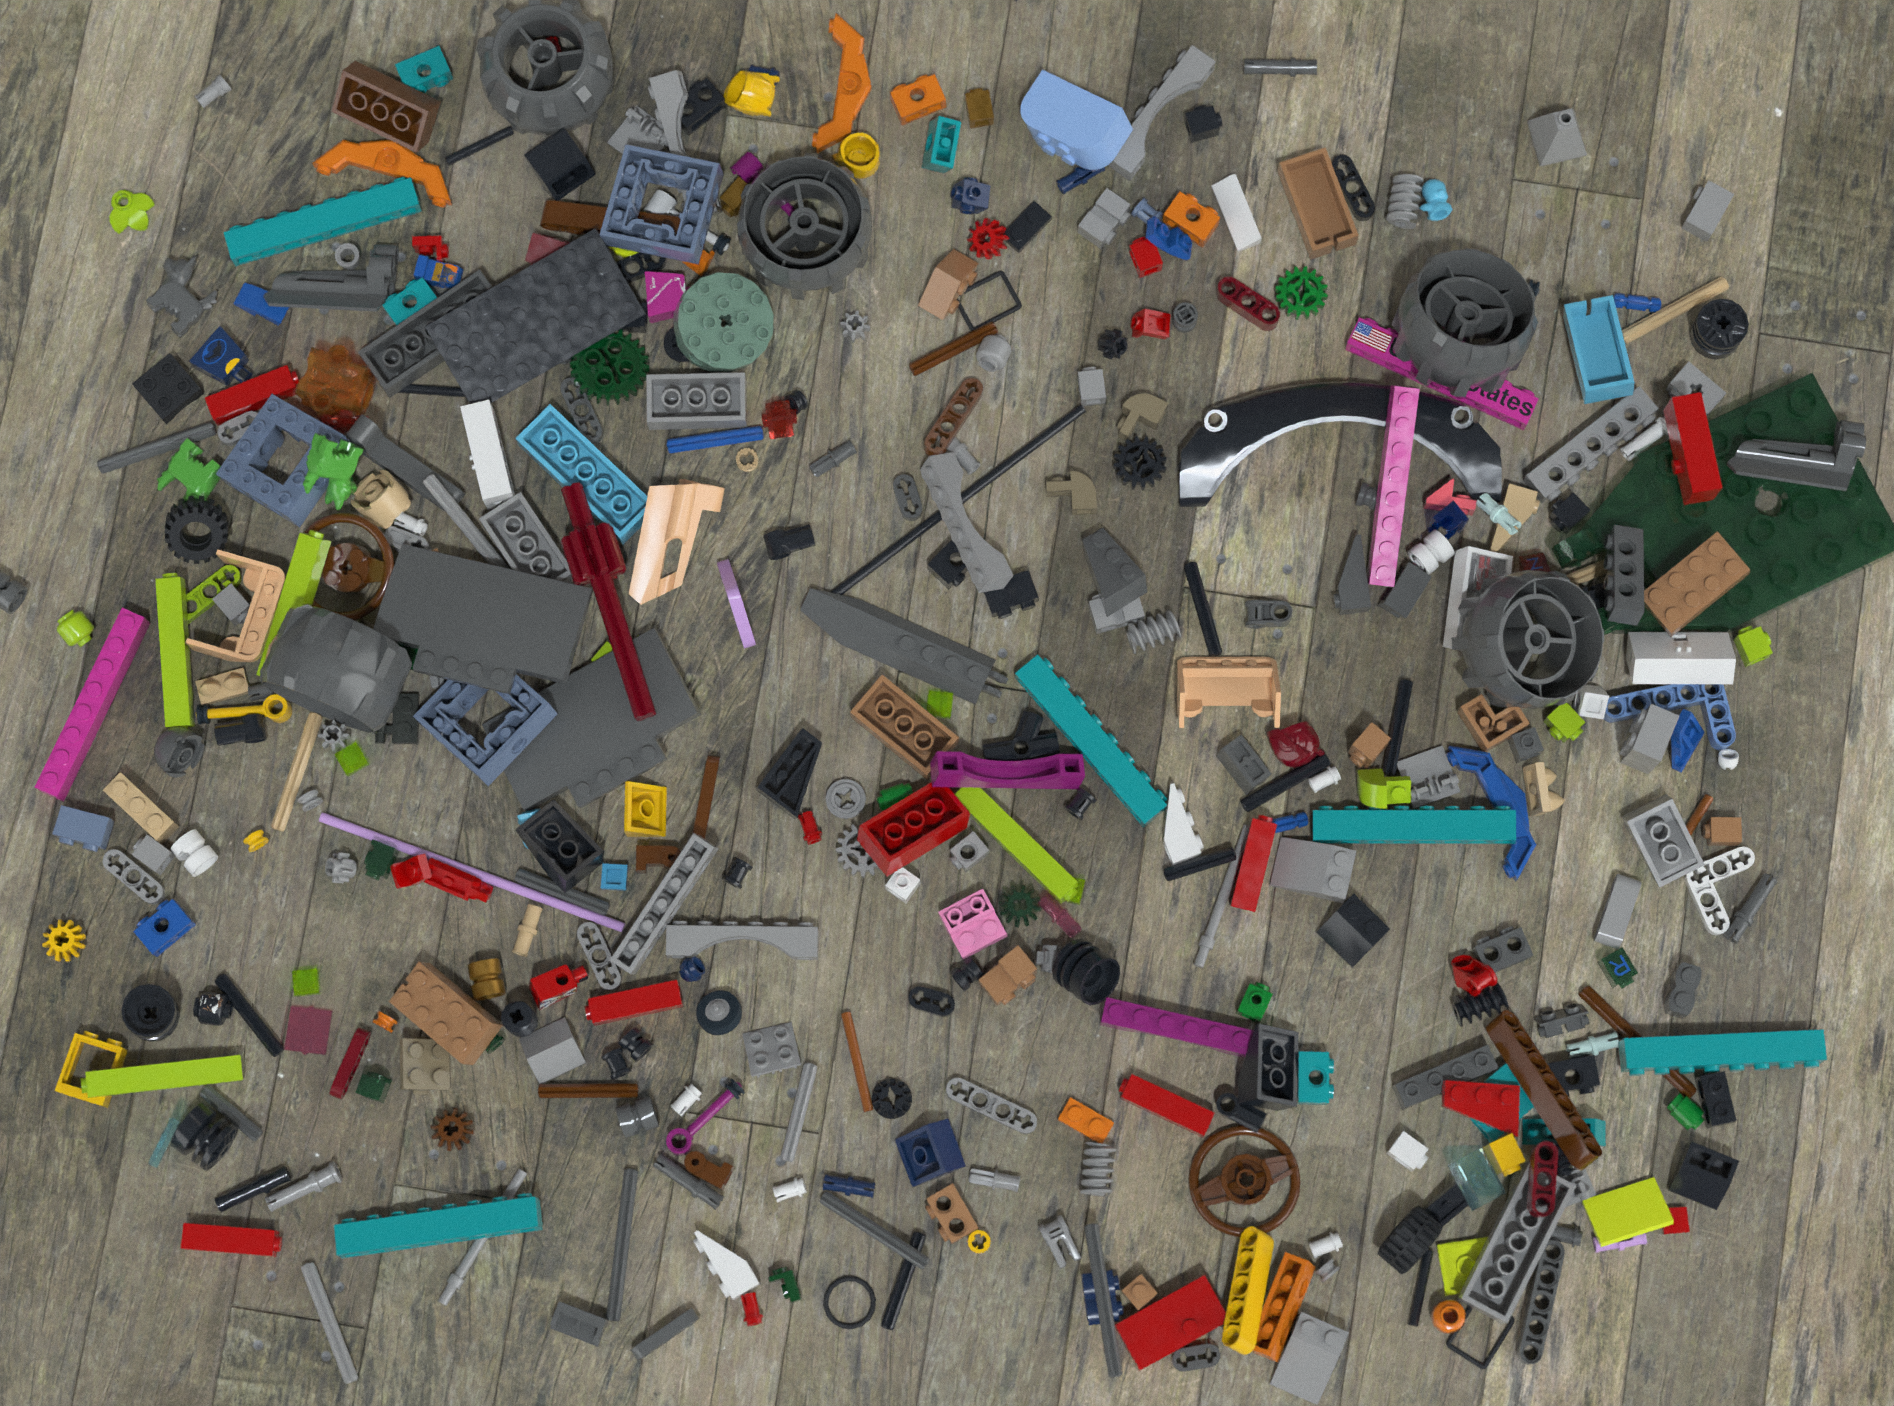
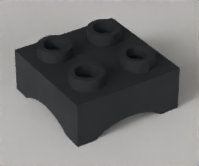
M171 353L132 383L165 424H168L182 409L204 394Z

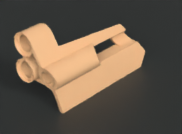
M679 479L678 485L649 486L629 589V595L642 605L682 586L702 509L720 512L724 487ZM672 539H680L682 541V548L677 571L662 578L668 542Z

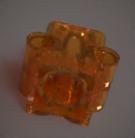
M334 345L329 348L328 352L312 347L307 358L308 368L305 375L298 382L295 390L296 395L302 399L301 403L304 406L313 408L318 418L325 424L336 422L339 416L356 421L368 409L374 393L375 377L368 366L355 363L346 347L342 345Z

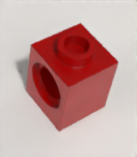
M1146 237L1134 240L1129 247V254L1139 279L1161 271L1163 261L1157 247Z

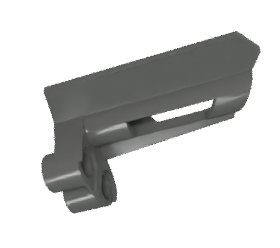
M375 244L374 248L370 249L369 266L366 267L367 270L293 271L292 273H282L275 278L272 290L263 295L264 300L268 306L377 312L385 300L395 292L399 261L398 245Z
M1845 420L1837 421L1833 446L1759 439L1747 440L1739 446L1735 456L1727 462V466L1737 475L1846 491L1852 478L1857 458H1862L1866 447L1864 423ZM1766 450H1774V451L1787 452V453H1793V454L1779 453V452L1766 451Z

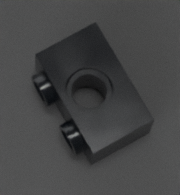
M952 540L927 564L928 571L948 590L953 585L955 587L959 586L966 578L964 574L968 571L965 563L961 566H953L950 563L953 557H961L955 542Z
M1594 1055L1547 1063L1568 1097H1570L1569 1092L1579 1091L1580 1095L1595 1092L1594 1088L1601 1085ZM1570 1071L1576 1074L1577 1083L1575 1085L1567 1083L1565 1079L1566 1072Z

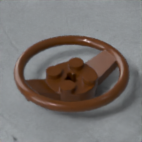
M334 513L318 519L303 533H309L310 530L320 531L324 527L335 523L355 524L367 530L375 538L383 555L384 561L373 558L366 550L367 548L355 543H342L329 548L320 578H324V582L333 589L348 593L360 592L369 583L381 582L374 597L361 608L349 612L332 611L349 619L357 620L370 614L382 603L394 568L393 554L387 538L374 523L356 514ZM349 563V565H352V571L347 572L346 566ZM313 600L312 607L326 609Z
M1241 1125L1232 1126L1210 1136L1197 1150L1189 1171V1190L1195 1208L1209 1225L1227 1235L1241 1237L1242 1232L1247 1227L1232 1226L1221 1221L1211 1213L1207 1206L1229 1201L1234 1205H1255L1265 1198L1270 1191V1186L1290 1176V1191L1283 1208L1268 1222L1254 1226L1265 1233H1269L1279 1227L1290 1216L1296 1206L1301 1185L1300 1171L1290 1148L1275 1134L1263 1128H1260L1256 1134ZM1240 1135L1258 1137L1269 1142L1282 1155L1260 1159L1251 1154L1237 1155L1226 1163L1221 1170V1175L1199 1187V1173L1206 1155L1214 1146L1227 1138ZM1242 1173H1245L1247 1177H1252L1253 1181L1249 1182L1251 1186L1246 1187L1245 1184H1240L1239 1179L1242 1178Z

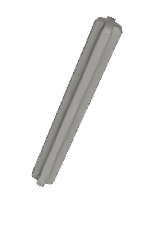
M430 474L423 480V484L487 563L509 569L505 561L435 475Z
M309 1262L301 1266V1271L343 1380L346 1384L352 1383L358 1379L357 1372L317 1268L313 1262Z

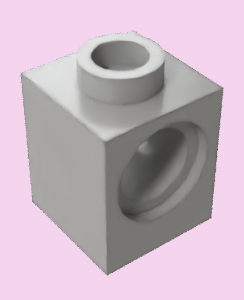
M1096 367L1083 368L1082 371L1078 372L1077 377L1081 405L1105 404L1106 393L1103 370Z
M231 583L212 600L236 626L238 623L243 624L245 622L250 605Z
M973 831L950 849L952 857L949 859L958 870L962 868L967 872L989 855V849ZM964 848H971L974 850L975 855L971 859H964L960 853Z
M146 835L145 838L141 837L133 847L135 851L132 853L134 857L159 875L164 872L175 857L171 851L149 835Z

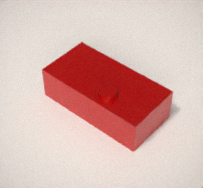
M1702 393L1672 397L1663 412L1674 458L1671 461L1672 471L1674 475L1677 474L1683 504L1688 505L1714 500L1721 491L1722 484Z
M931 782L859 825L857 841L885 876L888 877L965 830L968 826L970 813L949 787H932Z
M1203 1275L1117 1323L1115 1329L1138 1371H1141L1223 1325L1226 1312L1206 1276Z

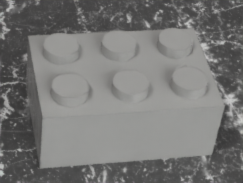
M1653 704L1646 710L1642 709L1630 725L1628 732L1632 733L1631 736L1628 737L1627 741H1624L1619 754L1623 757L1620 763L1649 774L1661 762L1679 715Z

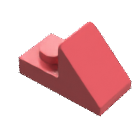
M1453 478L1426 499L1423 509L1472 516L1476 509L1477 500H1471V497L1467 495L1452 497Z

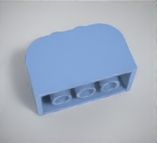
M1044 70L1040 72L1021 103V116L1035 142L1046 154L1050 156L1056 154L1071 166L1076 164L1088 170L1104 168L1114 160L1133 131L1123 108Z

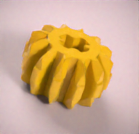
M58 920L57 928L50 924L48 927L52 932L50 934L47 932L43 933V936L49 939L42 943L43 947L49 948L46 954L50 957L54 956L58 962L63 957L66 962H70L71 954L77 958L80 957L77 949H85L86 947L80 943V941L86 939L85 934H79L82 927L80 925L74 926V921L68 920L66 924L63 920ZM68 938L69 941L68 943L62 944L60 943V939Z

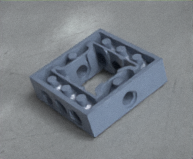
M625 144L600 232V237L605 245L699 264L724 176L720 164ZM648 183L687 190L685 194L687 197L683 213L679 215L680 224L677 235L673 228L667 224L660 226L645 223L644 220L638 219Z
M271 394L216 475L231 488L300 528L329 484V478L319 477L310 493H305L303 482L308 472L307 455H309V451L312 448L311 443L314 434L325 435L326 439L337 442L338 445L341 439L349 440L340 432ZM282 430L287 432L297 442L301 440L310 447L284 485L261 473L268 466L267 462L276 449L280 448L284 442Z
M517 674L515 675L510 694L495 691L515 710L508 713L504 717L503 723L493 733L490 732L484 740L486 750L471 734H467L457 722L489 689L447 680L413 716L424 729L487 786L506 769L557 715L552 706Z

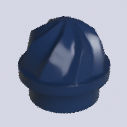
M698 957L686 958L679 966V973L683 980L687 982L698 981L705 973L704 964Z

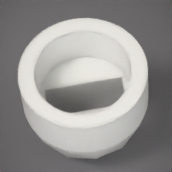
M1732 749L1721 750L1718 756V764L1723 770H1726V768L1733 770L1738 764L1739 753Z

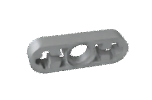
M112 849L105 853L103 865L110 873L145 902L151 905L162 902L165 897V889L159 882L121 851ZM112 856L115 858L120 856L119 862L126 867L123 872L116 865L110 867L112 864L110 858ZM133 870L139 871L141 875L140 880L135 884H130L127 880L129 872ZM147 884L152 889L158 887L156 890L158 896L156 898L151 896L148 899L149 892L142 888V886Z
M592 922L581 924L577 930V937L600 986L607 991L618 989L621 985L622 977L616 964L610 961L612 955L599 928ZM585 929L595 930L596 933L593 934L594 941L598 943L601 940L602 944L594 945L587 950V946L592 945L587 937L582 938V935L585 934ZM596 950H604L607 957L603 963L598 964L593 961L592 955ZM609 963L612 964V967H607L609 973L612 976H617L614 979L615 984L611 986L609 983L603 982L606 979L604 971L601 970L599 973L597 969L605 968Z

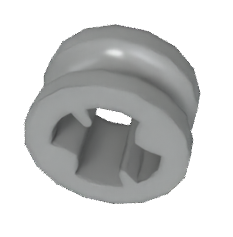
M317 789L311 790L298 798V803L303 804L302 810L304 812L314 809L323 802V799L317 796L319 793Z
M1333 1258L1315 1272L1316 1275L1322 1277V1282H1325L1340 1269L1339 1266L1333 1264Z

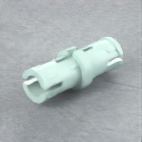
M1487 493L1479 497L1484 502L1477 500L1476 505L1490 516L1492 522L1500 524L1510 535L1518 532L1514 526L1520 529L1521 522L1509 514L1508 509L1504 505H1499Z
M1612 1032L1595 1038L1594 1036H1589L1587 1040L1566 1044V1050L1570 1052L1568 1054L1569 1059L1590 1054L1596 1056L1599 1054L1598 1052L1619 1048V1039L1616 1040L1618 1037L1617 1033Z

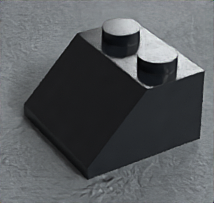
M1353 894L1316 933L1353 968L1388 933L1390 928Z

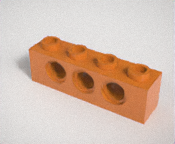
M1285 1252L1262 1309L1256 1345L1252 1350L1253 1353L1275 1362L1279 1361L1316 1268L1310 1261Z

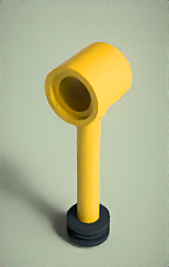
M277 694L268 696L264 700L263 705L210 709L209 704H205L202 706L197 705L196 717L199 725L205 724V722L210 724L211 719L241 717L251 714H262L276 723H284L292 715L291 704ZM282 703V711L279 714H273L272 709L274 705Z

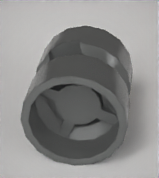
M0 570V609L8 614H12L25 600L28 589L16 580L11 581V577Z
M650 1096L637 1099L635 1105L626 1103L615 1107L625 1138L639 1134L642 1128L645 1131L660 1127Z

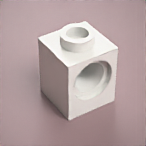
M1586 684L1576 693L1572 707L1579 716L1604 719L1609 695L1603 687Z
M902 867L894 872L885 888L907 904L921 882L919 878Z
M1405 1131L1398 1136L1386 1153L1410 1171H1413L1416 1167L1420 1170L1429 1158L1425 1155L1428 1148Z

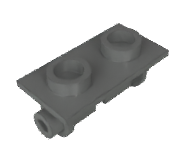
M1573 1003L1566 1005L1565 1009L1546 1010L1541 1012L1539 1016L1534 1017V1020L1540 1026L1538 1027L1539 1036L1549 1038L1563 1034L1561 1027L1563 1024H1565L1567 1032L1585 1028V1025L1589 1024L1588 1016L1585 1015L1589 1014L1588 1010L1582 1004Z

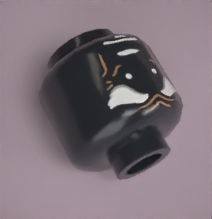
M204 992L195 999L193 1015L197 1017L200 1024L221 1026L226 1021V1018H231L233 1005L228 1002L225 994Z

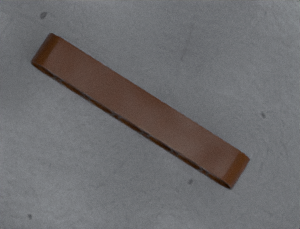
M548 200L544 203L540 226L550 231L585 235L596 228L600 235L607 207ZM639 212L638 219L644 220L645 223L660 226L667 224L671 226L677 235L680 224L679 217Z
M1509 1010L1502 1011L1486 1025L1488 1036L1569 1162L1576 1169L1584 1170L1602 1155L1599 1143L1518 1018Z

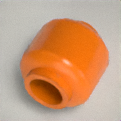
M1444 1300L1433 1308L1431 1321L1438 1331L1452 1334L1464 1326L1466 1312L1459 1302Z

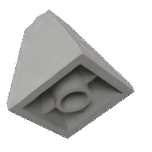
M1573 108L1527 121L1540 167L1587 156Z

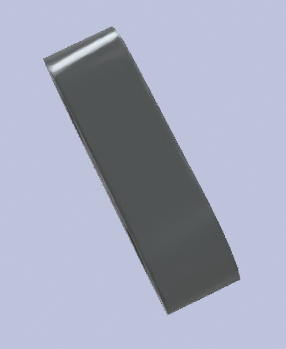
M899 475L894 479L893 490L901 515L908 521H916L921 517L923 509L915 482L909 475ZM901 481L911 484L908 486L909 495L905 496L903 489L897 488L900 487ZM908 500H911L913 507L918 506L915 509L914 515H911L909 511L905 512L908 509Z
M1213 1344L1181 1348L1173 1354L1172 1364L1176 1370L1181 1372L1209 1368L1219 1362L1221 1353ZM1206 1348H1210L1211 1352L1216 1353V1357L1212 1358V1363H1208L1207 1359L1198 1360L1197 1355L1204 1354ZM1180 1353H1185L1186 1357L1194 1356L1195 1361L1188 1362L1187 1367L1183 1368L1182 1364H1177L1176 1359L1180 1358Z

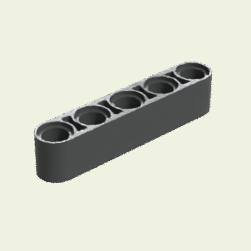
M1556 1240L1548 1241L1532 1277L1516 1350L1518 1360L1525 1365L1538 1363L1543 1356L1565 1256L1564 1246ZM1549 1245L1554 1246L1558 1251L1555 1259H1550L1546 1255V1248ZM1543 1270L1549 1271L1552 1275V1281L1549 1285L1544 1284L1540 1279V1274ZM1538 1295L1543 1296L1547 1301V1305L1543 1310L1535 1306L1534 1301ZM1533 1320L1541 1325V1331L1538 1335L1532 1334L1529 1330V1324ZM1526 1346H1532L1535 1349L1536 1355L1533 1360H1528L1524 1357L1523 1350Z

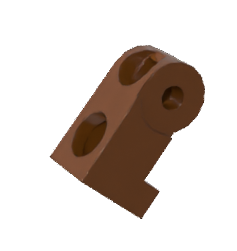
M636 845L637 874H647V867H665L667 870H670L681 851L675 846Z
M698 1151L688 1153L684 1160V1166L691 1174L721 1190H724L735 1169L734 1166L726 1162L719 1167L708 1161Z

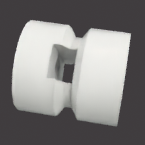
M1433 530L1424 537V544H1416L1407 552L1413 564L1428 575L1439 567L1438 562L1445 563L1455 554L1449 541L1437 530Z
M196 829L185 833L171 847V851L177 859L185 861L184 867L192 877L205 872L218 859V855L210 845H204L205 839Z

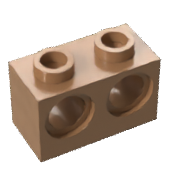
M1371 722L1352 744L1348 752L1351 756L1349 759L1359 768L1363 766L1367 769L1386 748L1391 738Z
M953 1183L926 1199L928 1205L925 1206V1209L932 1220L938 1219L941 1225L938 1231L945 1242L950 1240L951 1244H954L978 1230L977 1224ZM942 1197L948 1198L951 1201L950 1209L940 1211L936 1206L938 1199ZM955 1219L961 1220L964 1224L963 1231L957 1234L949 1229L950 1222Z

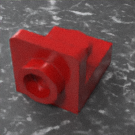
M412 236V247L415 253L431 256L436 252L437 261L445 263V258L449 257L448 243H444L442 236Z
M1143 309L1135 313L1131 319L1132 337L1139 338L1145 335L1164 340L1169 338L1171 314L1150 309Z
M426 854L416 855L404 862L395 863L390 866L397 889L418 885L432 878Z

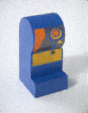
M419 255L414 278L419 280L423 277L428 285L451 289L460 283L463 269L453 264L442 263Z

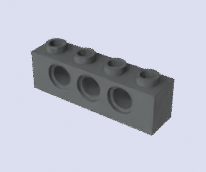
M1614 525L1610 534H1606L1604 538V548L1607 549L1604 559V569H1607V575L1604 580V589L1607 590L1604 610L1607 611V621L1637 626L1644 613L1643 529Z
M1486 1045L1399 1082L1392 1088L1401 1109L1405 1110L1442 1094L1444 1080L1470 1082L1498 1069V1065L1489 1045Z

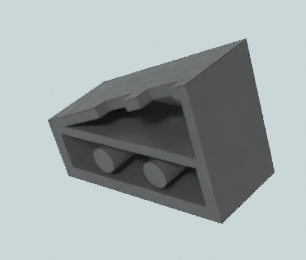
M1103 527L1082 540L1085 559L1097 587L1106 617L1147 593L1145 574Z

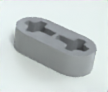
M249 411L220 425L218 437L223 444L227 446L236 445L249 427L247 426L249 424L248 420L251 418L254 420L258 413ZM227 429H231V431H236L233 433L232 439H229L227 436H225L227 434Z

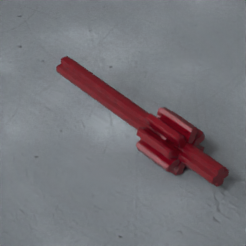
M580 482L564 486L561 492L574 529L569 532V536H564L561 539L568 567L575 585L584 587L592 585L634 718L637 721H642L655 716L656 712L613 580L618 578L617 575H622L626 571L616 535L609 523H600L595 526L583 486Z

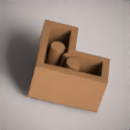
M953 249L935 267L918 306L942 320L949 313L953 315L960 304L957 301L959 295L962 296L968 285L972 286L978 276L975 271L979 263Z
M1482 694L1462 705L1457 711L1483 752H1488L1507 741L1511 735L1522 732L1530 724L1520 707H1508L1495 715Z
M1016 946L998 961V965L982 976L978 983L997 1006L1001 1003L1005 1006L1016 997L1014 992L1021 987L1025 990L1036 981L1037 968L1023 950Z

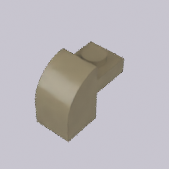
M1143 393L1130 397L1122 406L1121 412L1128 417L1123 415L1117 426V429L1120 430L1118 438L1124 441L1129 439L1138 422L1156 430L1168 409L1169 403L1151 394Z
M1070 471V481H1065V478L1059 477L1052 478L1050 482H1046V497L1071 496L1072 515L1097 513L1095 486L1091 479L1083 473Z

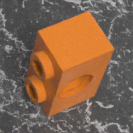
M935 74L931 76L923 75L917 78L914 83L898 85L890 92V99L901 125L946 108V98ZM915 94H920L924 97L921 101L911 99Z
M1179 192L1163 214L1162 222L1173 229L1178 227L1185 234L1189 235L1194 243L1203 248L1218 227L1220 217L1213 208L1208 206L1205 208L1197 203L1198 200L1191 194ZM1189 214H1195L1198 216L1199 219L1195 222H1191L1186 218V216Z

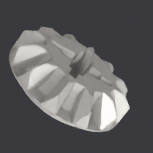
M842 779L829 787L826 794V804L834 816L848 819L856 817L864 809L866 802L865 792L857 782L850 779ZM851 790L850 799L855 805L846 803L841 809L842 800L836 794L845 796Z

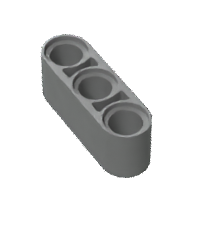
M1619 873L1616 874L1595 933L1594 941L1619 949L1641 888V881Z

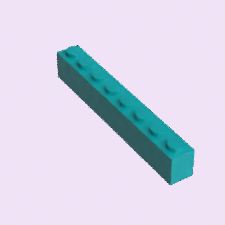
M401 177L387 185H373L369 188L370 190L363 192L352 191L346 197L326 199L319 205H305L295 212L285 211L278 213L276 217L271 219H257L252 222L253 224L247 226H233L229 231L223 232L230 258L235 266H239L422 212L415 185L411 178Z
M1036 655L1015 673V679L1079 754H1083L1085 761L1144 828L1166 810V796L1159 789L1154 790L1149 784L1151 780L1143 770L1138 771L1133 766L1135 763L1134 759L1127 751L1121 752L1116 746L1119 744L1117 739L1110 732L1106 734L1100 727L1103 725L1094 713L1090 715L1084 709L1086 704L1080 696L1076 695L1074 697L1068 690L1070 688L1068 682L1062 676L1058 678L1053 673L1054 667L1045 657L1041 659L1039 655Z
M1319 806L1318 810H1313V842L1323 844H1516V810H1511L1509 806H1497L1495 810H1485L1484 806H1471L1470 810H1460L1458 806H1446L1445 810H1434L1433 806H1421L1419 810H1409L1408 806H1395L1394 810L1369 807V810H1359L1357 806H1345L1343 810H1333L1332 806Z
M1824 1029L1623 1038L1618 1042L1621 1072H1629V1076L1645 1075L1644 1071H1654V1075L1670 1074L1669 1070H1679V1074H1690L1695 1072L1694 1069H1704L1705 1073L1719 1072V1068H1729L1730 1072L1744 1071V1067H1754L1755 1071L1770 1069L1769 1066L1779 1065V1069L1784 1070L1795 1068L1794 1065L1804 1064V1068H1817L1820 1063L1827 1060Z
M532 1193L519 1194L517 1199L507 1200V1197L492 1198V1202L483 1204L481 1200L469 1201L467 1206L457 1207V1204L443 1205L441 1210L434 1211L429 1207L419 1208L416 1210L417 1213L407 1214L406 1211H397L391 1213L392 1217L382 1218V1215H370L364 1221L348 1218L341 1220V1224L334 1225L336 1255L342 1259L543 1230L540 1200L536 1196H532Z

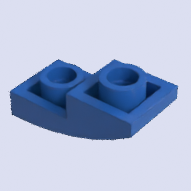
M1156 216L1147 220L1146 238L1152 244L1175 257L1184 260L1191 259L1192 240L1189 235L1185 234L1178 227L1169 230L1167 225L1162 223Z
M248 283L243 284L233 303L251 315L255 316L258 314L277 326L281 324L289 308L268 306L263 297L268 291Z

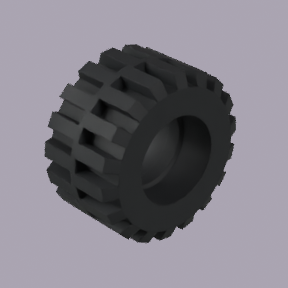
M188 496L187 501L183 498L178 500V506L173 504L166 516L164 533L170 552L175 550L174 556L178 559L181 556L184 557L183 561L189 563V560H194V564H199L200 560H204L207 563L210 562L211 556L214 559L218 557L216 555L217 549L223 551L228 538L227 515L225 512H222V507L219 504L215 506L214 500L210 498L208 501H205L204 496H199V499H194V496ZM200 522L208 526L211 531L203 537H191L182 528L188 523Z
M1414 1207L1381 1244L1377 1254L1402 1275L1408 1272L1441 1234L1443 1226L1422 1207Z

